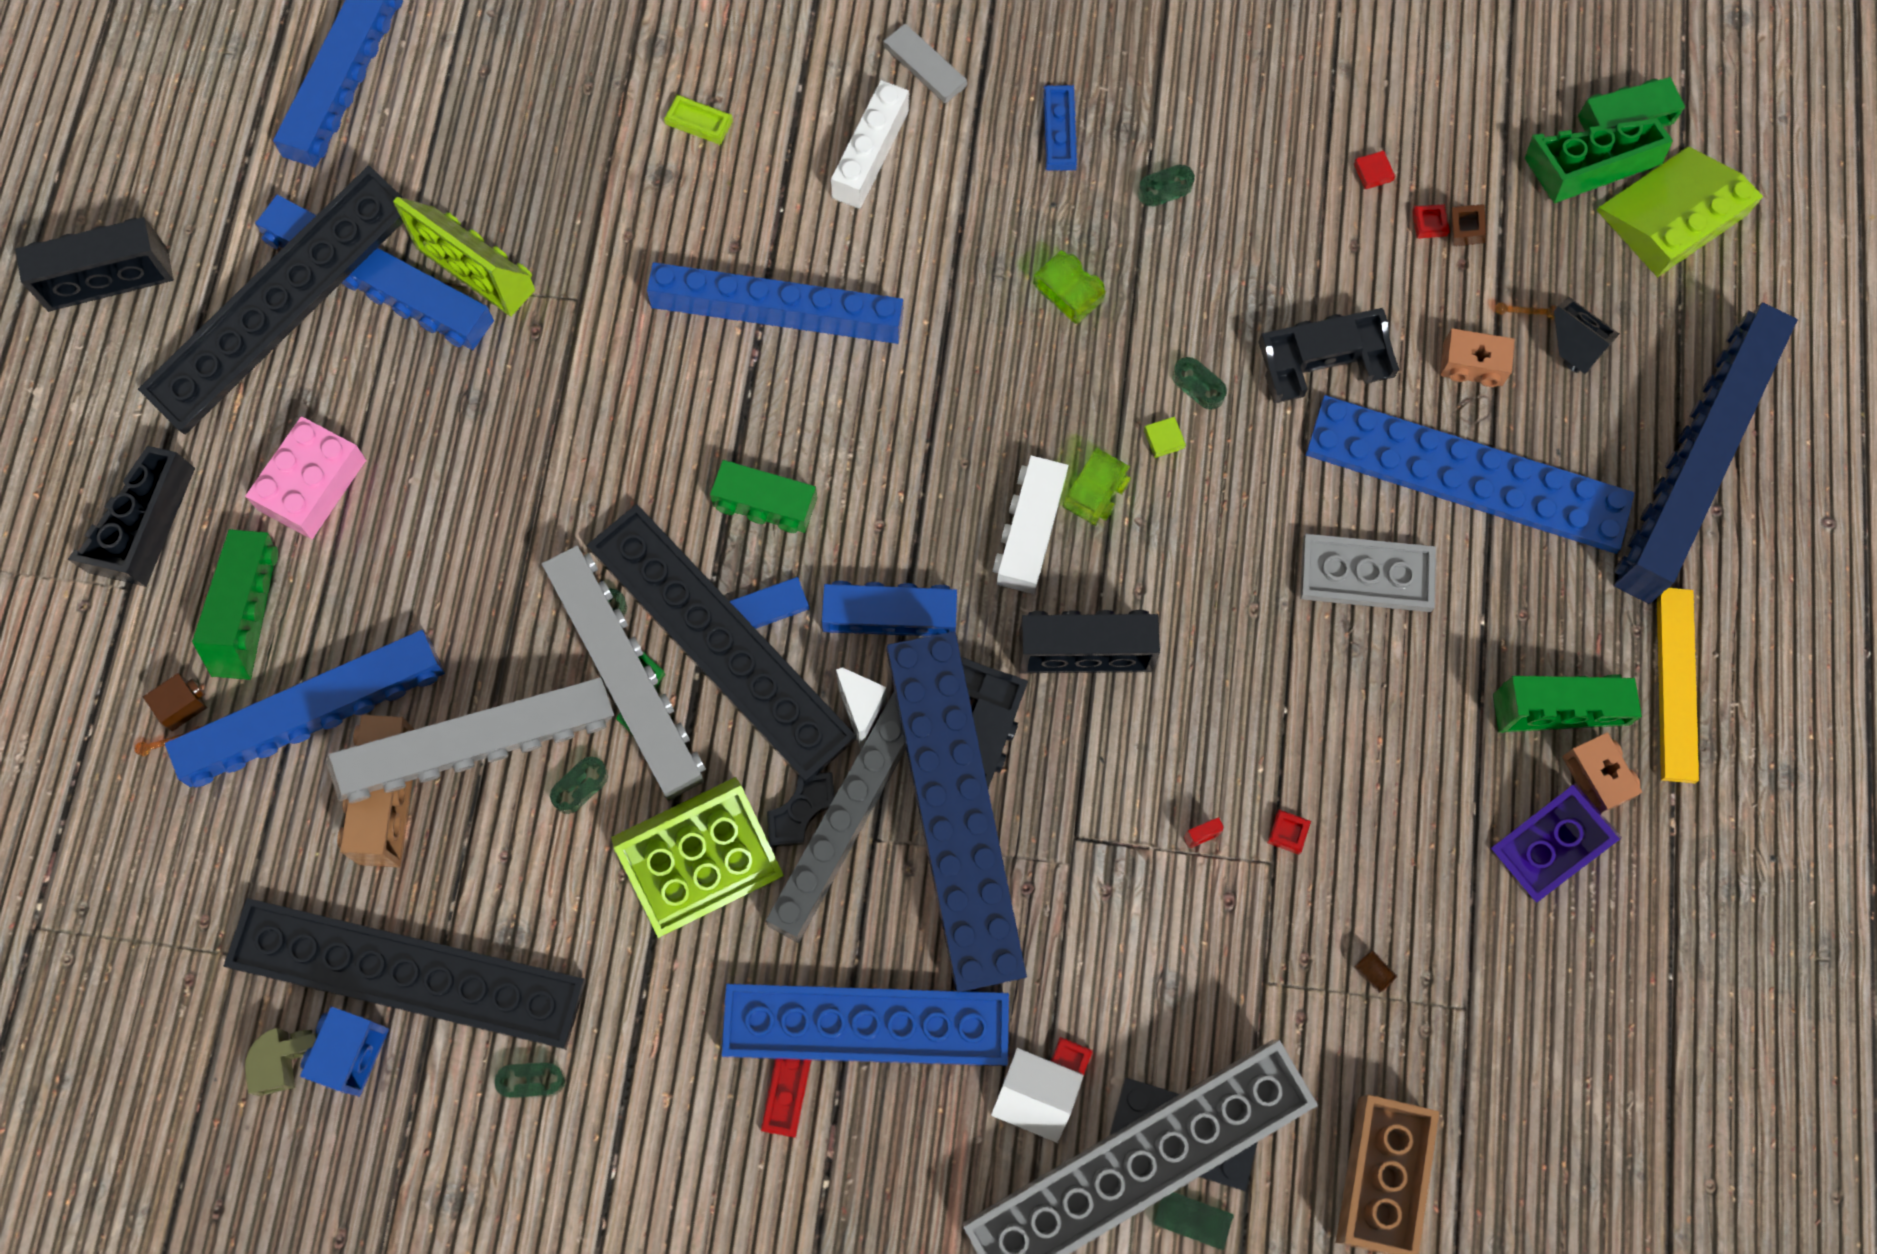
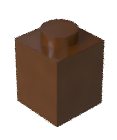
M1485 204L1452 207L1453 246L1485 244Z
M179 673L143 696L159 722L172 732L207 709V706L201 699L205 693L200 685L193 678L188 681Z

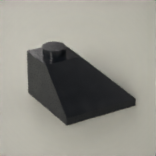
M1570 297L1559 304L1554 310L1559 355L1565 359L1563 363L1570 370L1576 373L1581 371L1586 374L1619 336V333Z

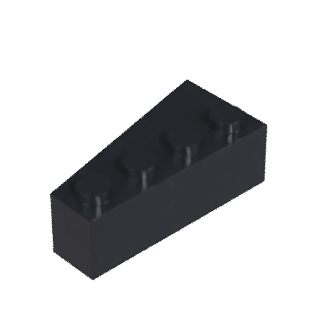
M147 446L124 478L125 486L117 496L109 499L105 505V508L108 509L96 526L93 524L84 535L87 537V540L79 551L74 549L68 560L89 574L147 587L195 467L177 452Z

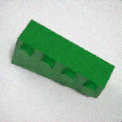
M1658 118L1618 123L1616 128L1606 129L1602 128V126L1589 127V130L1586 132L1572 133L1571 130L1559 131L1557 136L1532 135L1524 159L1555 204L1661 165L1673 140Z
M228 530L192 640L211 677L251 680L273 567L278 561V548L274 546L268 532Z
M1620 674L1604 677L1511 676L1493 693L1498 733L1630 726L1642 717L1635 678H1622Z

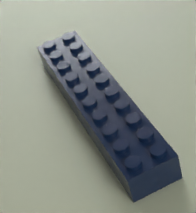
M1762 302L1754 312L1748 310L1739 326L1735 325L1726 338V342L1730 343L1727 351L1722 350L1714 363V367L1718 368L1715 376L1711 374L1702 388V392L1706 393L1703 401L1698 400L1690 413V417L1693 418L1691 426L1687 425L1683 429L1677 440L1681 446L1678 452L1674 451L1665 465V468L1669 470L1666 478L1661 477L1652 494L1656 495L1654 503H1649L1640 517V520L1644 522L1641 530L1636 529L1627 544L1631 548L1628 557L1623 556L1614 571V573L1618 574L1614 587L1650 604L1674 584L1798 321L1797 318Z
M953 631L888 644L886 646V653L955 990L962 992L1027 978L956 632Z

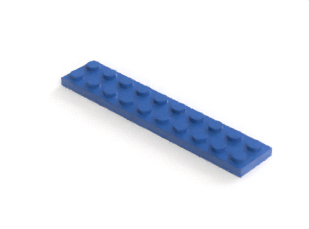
M1324 395L1305 454L1324 462L1614 554L1621 550L1635 492L1327 395Z

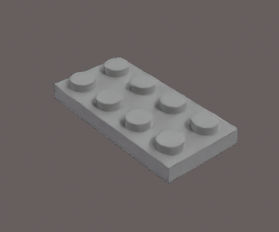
M1305 534L1302 545L1300 599L1432 612L1435 608L1436 546Z

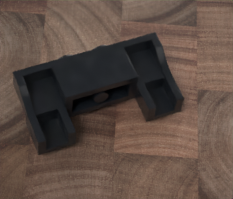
M1383 308L1346 316L1335 314L1322 321L1313 323L1311 321H1302L1294 327L1261 333L1258 341L1267 368L1265 378L1274 404L1305 396L1308 388L1303 373L1357 362L1364 384L1395 378L1399 371L1391 345L1388 321Z
M963 657L961 661L969 699L974 700L971 709L989 789L994 773H1000L1005 763L1007 754L1002 753L1006 740L1011 742L1016 733L1018 722H1015L1014 719L1028 681Z

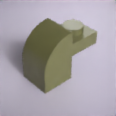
M279 1028L271 1029L262 1034L252 1044L246 1057L245 1073L248 1094L264 1096L295 1088L292 1059L303 1057L309 1048H313L318 1034H313L312 1030H302L291 1033L289 1039L288 1031Z

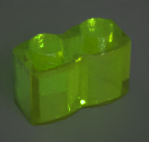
M1063 250L1059 251L1034 275L1033 284L1040 293L1054 303L1075 324L1080 323L1104 301L1106 291L1101 279L1096 275H1090L1083 271L1080 260L1075 255L1067 254Z
M1096 447L1066 495L1062 507L1095 526L1100 519L1107 521L1116 505L1111 502L1116 493L1122 495L1132 479L1127 476L1130 466Z

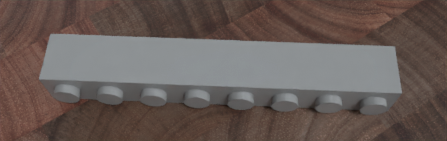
M577 545L541 563L667 801L703 783L704 780L700 772L706 770L697 752L689 753L685 743L690 741L681 722L674 725L669 715L674 712V709L666 694L659 696L653 685L659 683L651 666L643 667L638 657L643 655V652L636 638H627L623 628L627 627L628 624L619 608L614 611L612 610L608 600L612 599L613 596L605 581L597 582L593 573L598 571V568L590 553L583 555Z
M600 677L330 753L326 763L338 801L348 799L349 803H356L370 798V792L384 788L385 793L394 792L406 787L405 782L419 778L420 783L431 781L440 777V772L453 768L455 773L473 768L475 766L474 762L487 758L488 762L491 763L508 757L509 751L519 748L522 753L540 748L543 741L554 739L555 743L569 740L574 737V732L586 729L587 734L600 731L607 727L606 723L614 716L603 680Z

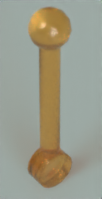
M1500 302L1496 304L1495 312L1499 315L1506 312L1546 315L1550 319H1555L1554 310L1557 306L1552 305L1545 309L1507 306L1505 303Z
M197 726L193 730H196L202 726ZM184 734L149 744L139 742L135 745L134 750L138 755L146 756L151 750L165 746L164 743Z

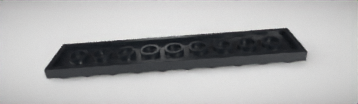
M368 165L157 369L138 390L179 432L186 435L403 223L393 202L396 197H403Z
M638 504L634 505L586 545L597 560L806 784L857 740V736Z
M249 898L245 901L223 967L564 1050L568 1046L586 983L584 978Z

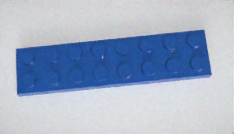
M726 984L722 1057L1008 1066L1009 993Z

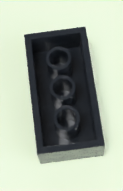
M145 217L131 218L122 223L98 226L89 231L65 234L60 238L44 242H32L27 246L15 248L21 283L48 312L174 281L168 248Z
M1076 610L1065 611L1061 615H1048L1045 611H1032L1028 615H1022L1018 635L1019 674L1152 672L1160 654L1158 614H1149L1146 610H1133L1129 614H1115L1111 610L1097 611L1095 615H1082L1080 611Z

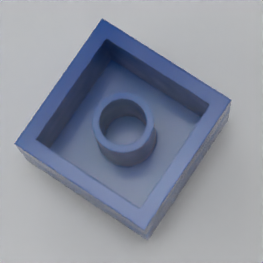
M331 1006L328 1013H324L316 1028L318 1036L313 1048H309L302 1058L300 1067L303 1070L300 1077L334 1090L360 1097L389 1028Z

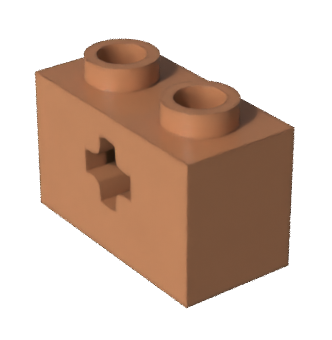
M1452 328L1443 342L1440 376L1448 377L1456 382H1479L1486 387L1503 386L1512 373L1515 339Z
M1608 732L1571 749L1562 756L1579 788L1601 813L1611 810L1643 793L1637 774L1628 768L1622 757L1623 752L1620 745L1610 737ZM1606 770L1608 775L1604 776L1601 771Z

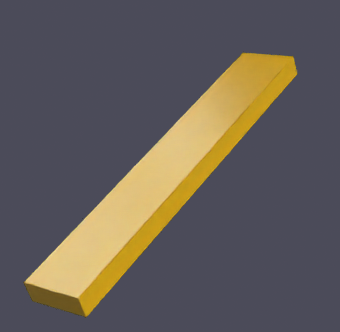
M1668 588L1657 597L1661 781L1695 784L1699 781L1694 590Z

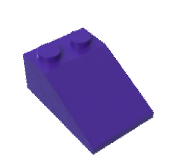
M1573 784L1491 849L1537 903L1622 837L1578 785Z

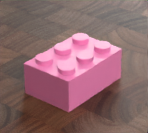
M301 416L245 497L259 512L313 539L366 462V459L355 444Z

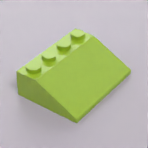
M1688 146L1599 206L1596 211L1658 278L1748 216L1762 199L1763 195L1742 173Z
M401 197L395 198L393 202L416 249L507 315L512 317L534 293L535 287L531 280L532 274L525 266L520 263L513 264L500 248L496 246L489 247L473 229L467 231L461 227L460 222L451 213L446 212L443 214L433 206Z
M737 777L611 837L616 854L658 938L784 876Z

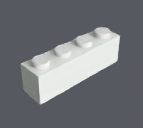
M882 80L880 81L831 178L833 199L861 209L909 112V90Z
M1031 455L1028 466H1021L1017 484L1022 485L1020 495H1013L1009 513L1014 514L1012 525L1005 524L1001 543H1005L1006 547L1004 554L997 553L992 571L998 573L996 585L1035 594L1069 465Z

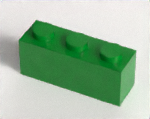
M1671 77L1660 80L1654 78L1642 85L1631 88L1630 86H1624L1609 94L1602 95L1599 93L1589 97L1577 117L1584 132L1588 131L1589 127L1616 128L1618 123L1658 118L1664 127L1676 122L1685 105Z
M722 460L710 497L713 507H716V510L723 514L734 515V513L747 516L750 521L757 524L768 522L778 525L785 532L796 533L800 531L806 533L817 501L816 486Z

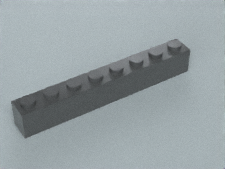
M893 692L766 919L769 928L797 943L803 937L906 750L895 692Z

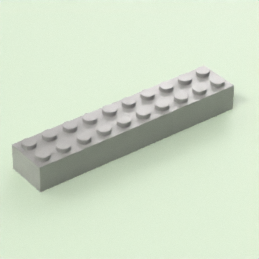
M1271 1040L962 1223L963 1228L977 1254H1070L1315 1108L1318 1104L1281 1041Z

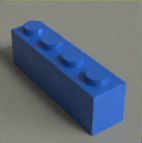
M834 581L832 584H824L823 632L933 636L956 632L957 589H950L947 585L917 588V585L910 583L899 584L898 587H884V584L879 582H868L865 586L851 585L847 581Z

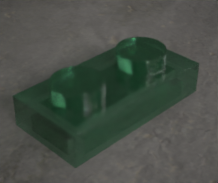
M1172 1192L1159 1201L1152 1225L1213 1248L1224 1250L1234 1214Z

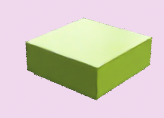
M1175 417L1144 427V433L1154 458L1185 449L1186 443Z

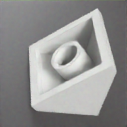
M842 667L836 669L838 689L854 734L857 736L858 745L862 749L887 705V691L885 686Z
M1017 1047L991 1116L1058 1143L1071 1115L1084 1075Z

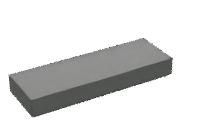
M907 24L901 26L884 40V48L945 104L967 87V79Z

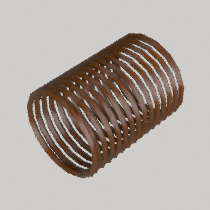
M1374 950L1369 952L1355 966L1357 971L1361 972L1365 976L1364 978L1370 982L1371 986L1377 989L1378 993H1381L1398 977L1384 963L1383 959L1377 956Z

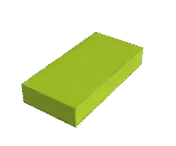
M676 95L664 121L665 125L721 145L733 122V117L731 114Z

